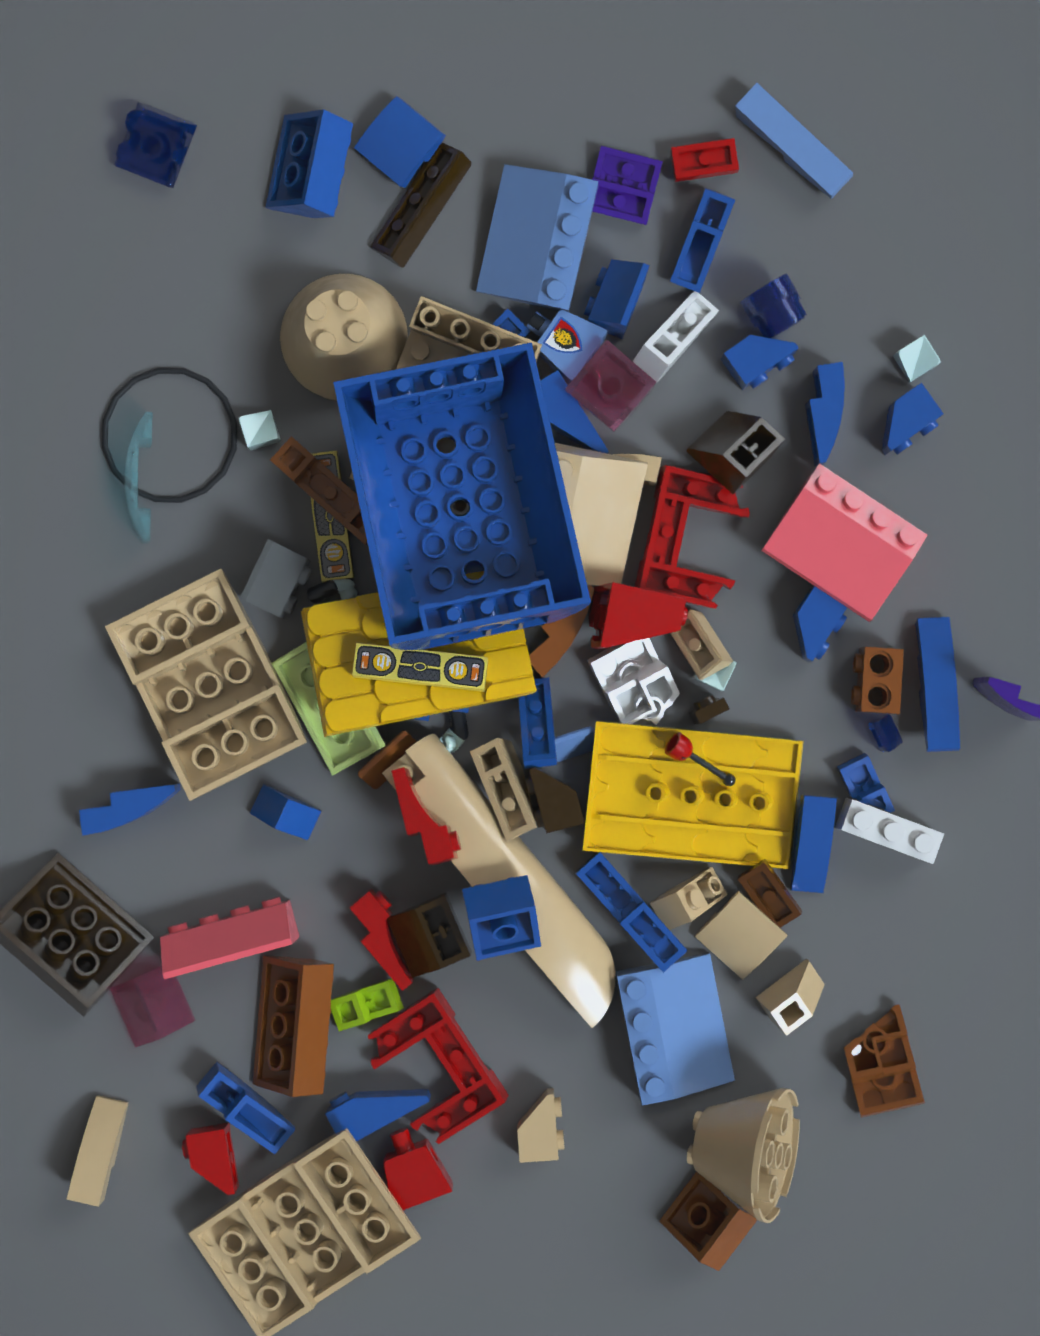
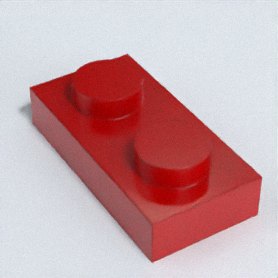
M735 138L671 147L670 150L675 182L735 174L739 171Z

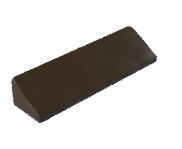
M441 143L429 162L424 164L370 247L397 266L405 267L471 167V161L466 155L454 147Z

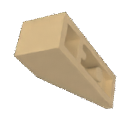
M496 738L470 751L506 841H510L537 828L524 771L512 742Z

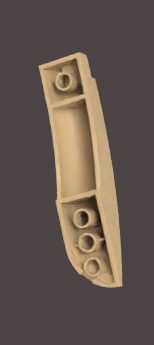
M430 734L405 750L406 754L382 774L396 790L391 770L402 767L409 770L415 789L428 812L441 826L448 825L451 828V832L457 831L461 850L457 851L458 859L451 861L472 887L478 884L506 880L510 877L528 875L536 907L541 947L525 951L589 1026L593 1028L605 1015L614 995L616 971L609 947L522 839L518 836L510 841H506L491 802L447 750L437 735Z

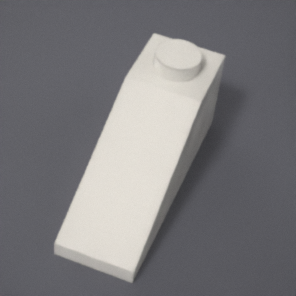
M694 291L642 346L630 366L655 386L719 310L702 295Z

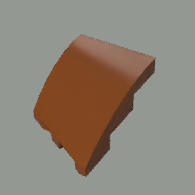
M900 1004L893 1006L887 1014L876 1023L870 1025L864 1033L844 1047L861 1118L925 1104Z

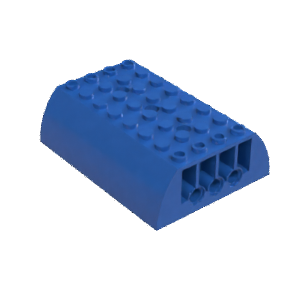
M532 343L333 382L390 647L398 650H425L548 624L571 616L583 610L591 603ZM442 438H450L455 442L456 447L450 453H442L437 448V442ZM457 500H463L469 505L470 510L464 516H456L450 509L452 503ZM470 563H477L483 568V576L477 580H471L465 575V567Z

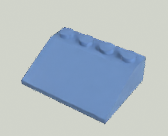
M504 164L476 292L556 311L562 309L569 312L597 194L598 181L565 173Z
M710 953L678 959L664 973L656 964L616 971V979L642 1106L674 1100L735 1081Z

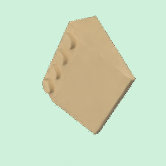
M555 443L586 582L588 585H603L611 582L621 584L648 462Z

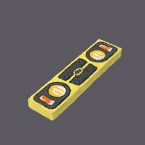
M337 450L312 454L341 480ZM311 498L321 582L354 578L348 529Z
M356 643L352 676L354 678L485 692L488 657L427 650H398L390 646Z

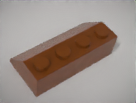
M263 956L253 1085L290 1097L323 1094L334 964L315 959Z

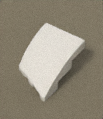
M649 638L610 647L587 660L619 723L646 726L657 725L663 717L665 709L671 706L680 694L668 666L658 659Z

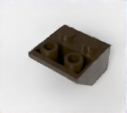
M726 411L688 447L686 452L727 490L734 494L773 456L785 438L762 417Z
M537 767L529 768L531 775L525 776L529 796L536 795L539 806L533 807L538 828L545 827L547 834L584 824L576 790Z
M446 892L387 918L412 978L442 969L471 956L472 950Z

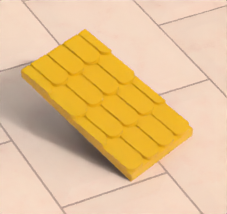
M484 571L465 575L471 580H477L483 576ZM378 592L317 604L312 607L303 608L301 611L324 737L526 696L537 691L524 629L425 649L427 651L488 657L485 692L354 678L352 672L356 643L390 646Z
M596 721L583 851L754 866L766 859L772 868L789 869L804 741ZM675 733H682L692 742L694 754L725 774H733L736 778L735 784L733 786H726L723 783V779L690 758L683 761L672 759L665 754L667 743Z

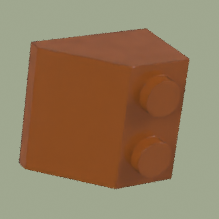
M696 1172L659 1222L700 1263L720 1271L756 1223L757 1219Z

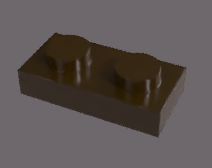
M709 695L693 703L695 710L689 712L694 724H702L730 708L724 697L715 699L714 695Z

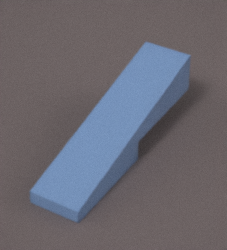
M758 83L735 105L736 117L778 150L788 165L830 199L852 178L853 172Z

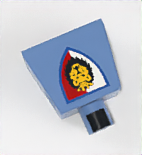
M562 309L558 311L552 321L536 312L526 326L540 337L537 342L542 344L539 357L554 371L559 370L565 382L571 387L606 339L608 332L606 329Z

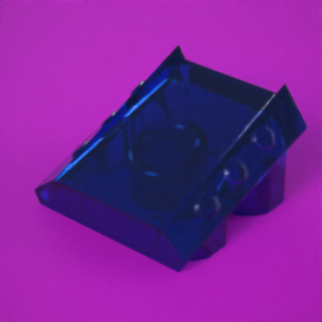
M138 102L136 109L127 114L125 120L127 132L123 142L118 145L117 158L114 165L167 187L174 188L197 125L191 121L154 108L151 105Z

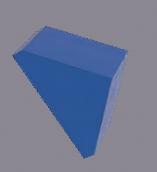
M263 784L250 814L274 829L309 840L322 811Z

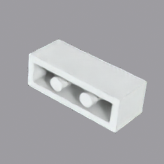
M849 798L845 799L835 828L931 864H934L944 833Z

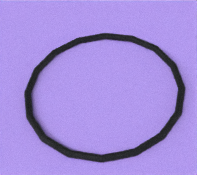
M156 368L133 377L113 396L103 418L102 449L111 472L130 492L153 502L182 503L207 493L226 475L237 450V421L228 398L210 379L185 368ZM157 374H184L205 383L223 401L231 422V449L221 471L205 487L181 497L154 496L134 487L117 470L108 448V424L118 400L136 382Z

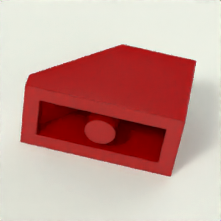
M229 1122L190 1129L186 1134V1139L182 1141L184 1158L190 1161L191 1169L227 1195L235 1194L239 1188V1180Z

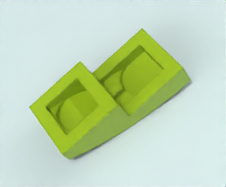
M392 978L331 999V1012L338 1031L365 1024L372 1019L398 1012L404 1008Z

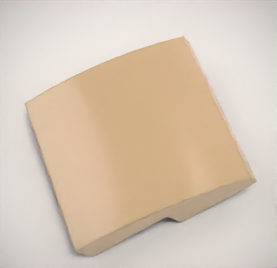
M739 890L695 934V937L742 980L757 968L788 936L786 932Z

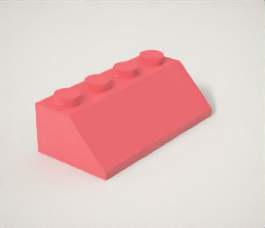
M275 897L262 901V907L250 910L249 905L230 910L231 916L219 919L218 914H213L200 918V924L188 927L187 922L168 927L169 933L160 937L163 978H172L292 945L300 936L290 900L281 902L280 897Z

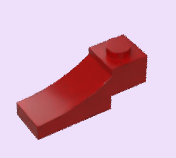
M402 767L391 770L407 835L413 837L421 834L428 864L436 865L458 859L457 851L461 850V843L457 831L451 832V828L448 825L441 826L428 812L415 789L407 768Z
M371 888L350 907L351 911L369 931L360 942L403 991L413 983L414 977L412 978L411 973L402 962L391 937L387 918L392 914L389 909L392 904L383 892L379 890L375 893Z

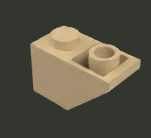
M710 867L667 890L653 900L650 905L659 919L671 930L692 922L727 896V893L713 867Z
M805 959L755 998L770 1020L787 1036L813 1016L825 984L810 961Z
M547 1088L517 1123L520 1163L559 1160L558 1150H564L563 1130L556 1129V1117H562L561 1097H554L553 1088Z

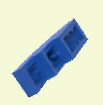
M950 617L917 618L915 623L919 648L917 662L921 684L919 699L926 751H959L958 693Z

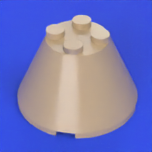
M354 274L325 276L304 287L289 304L284 314L280 333L283 357L295 379L313 393L337 401L333 382L396 370L408 339L406 320L395 298L377 282Z
M779 1088L707 1107L703 1112L697 1111L693 1119V1130L696 1132L694 1143L688 1148L687 1163L694 1165L696 1172L760 1222L771 1223L778 1216L780 1208H777L776 1205L779 1197H787L791 1185L800 1131V1119H795L793 1116V1106L798 1107L799 1105L795 1092L788 1088Z

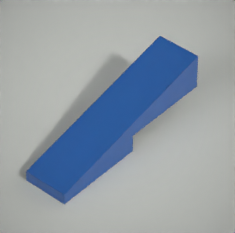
M601 852L595 854L576 871L578 877L663 973L688 951Z

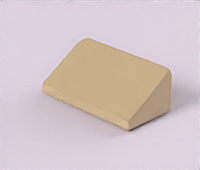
M689 610L684 626H681V631L670 633L699 680L709 677L733 662L702 612Z

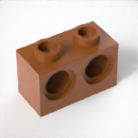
M859 648V654H854L853 672L858 673L857 686H852L851 704L856 705L855 712L900 714L904 649ZM875 655L880 656L884 661V669L879 674L873 672L870 667V661ZM874 687L878 688L882 693V701L877 706L872 705L868 700V693Z

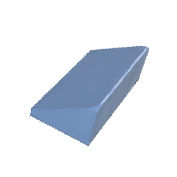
M588 726L555 737L557 763L593 751L595 735L593 727Z

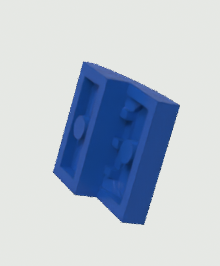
M396 96L367 128L354 149L396 184L406 188L423 161L429 162L446 135L404 100Z

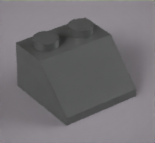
M267 539L240 599L284 619L286 613L292 614L298 602V597L295 596L299 585L304 586L310 577L312 568L308 566L311 561Z

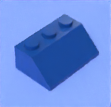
M324 109L284 115L265 208L309 218L334 217L338 205L341 180L345 172L344 165L347 151L351 143L353 123Z

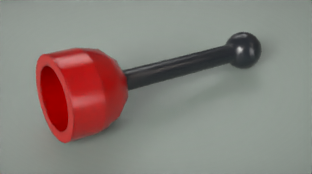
M675 733L667 743L665 754L672 759L683 761L690 758L723 779V783L726 786H733L735 784L736 778L733 774H725L694 754L692 742L682 733Z

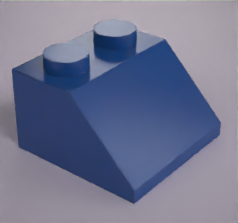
M611 259L608 268L602 267L595 284L600 286L597 298L590 297L584 315L589 316L588 321L608 331L607 334L623 339L644 286L650 265Z
M528 875L510 877L506 880L478 884L462 889L477 961L541 947L536 907Z

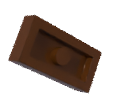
M766 859L738 876V881L756 906L780 928L802 915V909Z

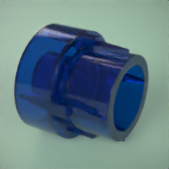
M784 274L769 282L740 302L754 327H758L766 338H773L803 320L805 315H807L799 301L801 297L788 274Z

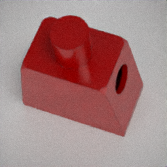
M407 1127L390 1134L395 1151L385 1155L383 1161L388 1189L402 1210L452 1192V1179L428 1139L413 1143Z

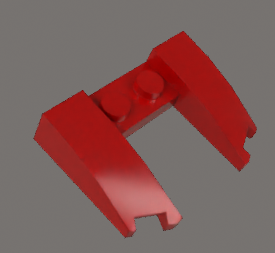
M669 465L660 467L654 494L656 501L644 557L639 563L634 587L686 598L687 604L716 609L718 605L711 600L723 586L731 590L735 580L676 567L689 507L742 518H749V508L739 509L736 492L732 494L713 476Z
M436 988L369 1033L368 1040L377 1038L379 1057L371 1059V1066L375 1070L415 1043L426 1038L455 1082L458 1090L411 1121L410 1125L418 1131L420 1126L425 1124L440 1133L435 1141L440 1144L504 1104L509 1094L492 1068L487 1069L454 1019L456 1014L440 989Z

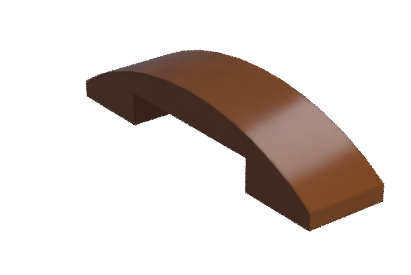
M291 436L270 461L355 537L367 545L357 494Z

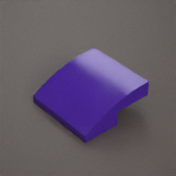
M601 146L592 180L598 181V189L592 212L647 225L663 161Z
M993 677L974 678L972 685L997 707L1028 721H1040V705L1018 699L1021 689L1020 685Z

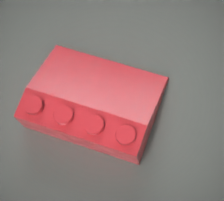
M819 463L800 488L761 551L870 622L911 564L928 535Z

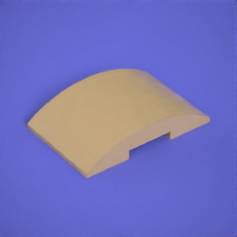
M222 569L105 626L132 684L136 685L163 740L161 743L189 801L307 743L296 713L271 664L272 662L242 603Z
M348 1128L328 1137L282 1165L224 1205L188 1233L257 1336L274 1335L314 1309L316 1304L363 1273H370L421 1239V1236Z

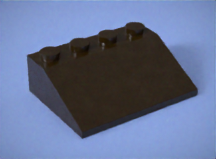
M59 853L0 910V944L83 1017L107 993L154 939L152 934Z

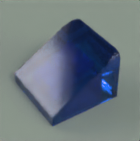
M890 714L869 722L868 726L880 751L890 752L902 744V738Z

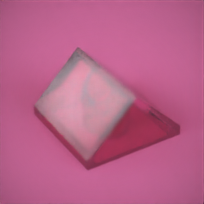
M162 965L110 988L135 1047L157 1041L195 1021L177 976L164 979Z

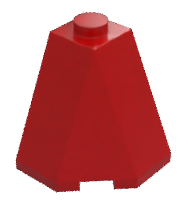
M615 582L595 586L588 617L589 627H593L596 630V636L592 635L591 648H609L681 631V626L685 625L688 616V609L685 607L686 598Z

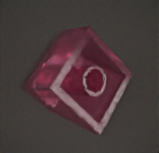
M607 340L565 388V391L615 432L652 392L656 381Z

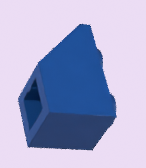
M749 335L723 353L721 361L742 390L749 385L752 389H755L769 379L766 373L775 367L781 371L795 360L792 355L795 354L799 347L795 342Z
M922 382L889 406L882 444L884 455L892 450L898 455L913 444L909 438L920 432L922 436H925L939 426L936 420L944 413Z
M815 586L809 589L793 614L802 659L806 662H812L814 658L818 660L822 658L830 645L826 642L832 631L837 633L847 619L843 615L847 607Z

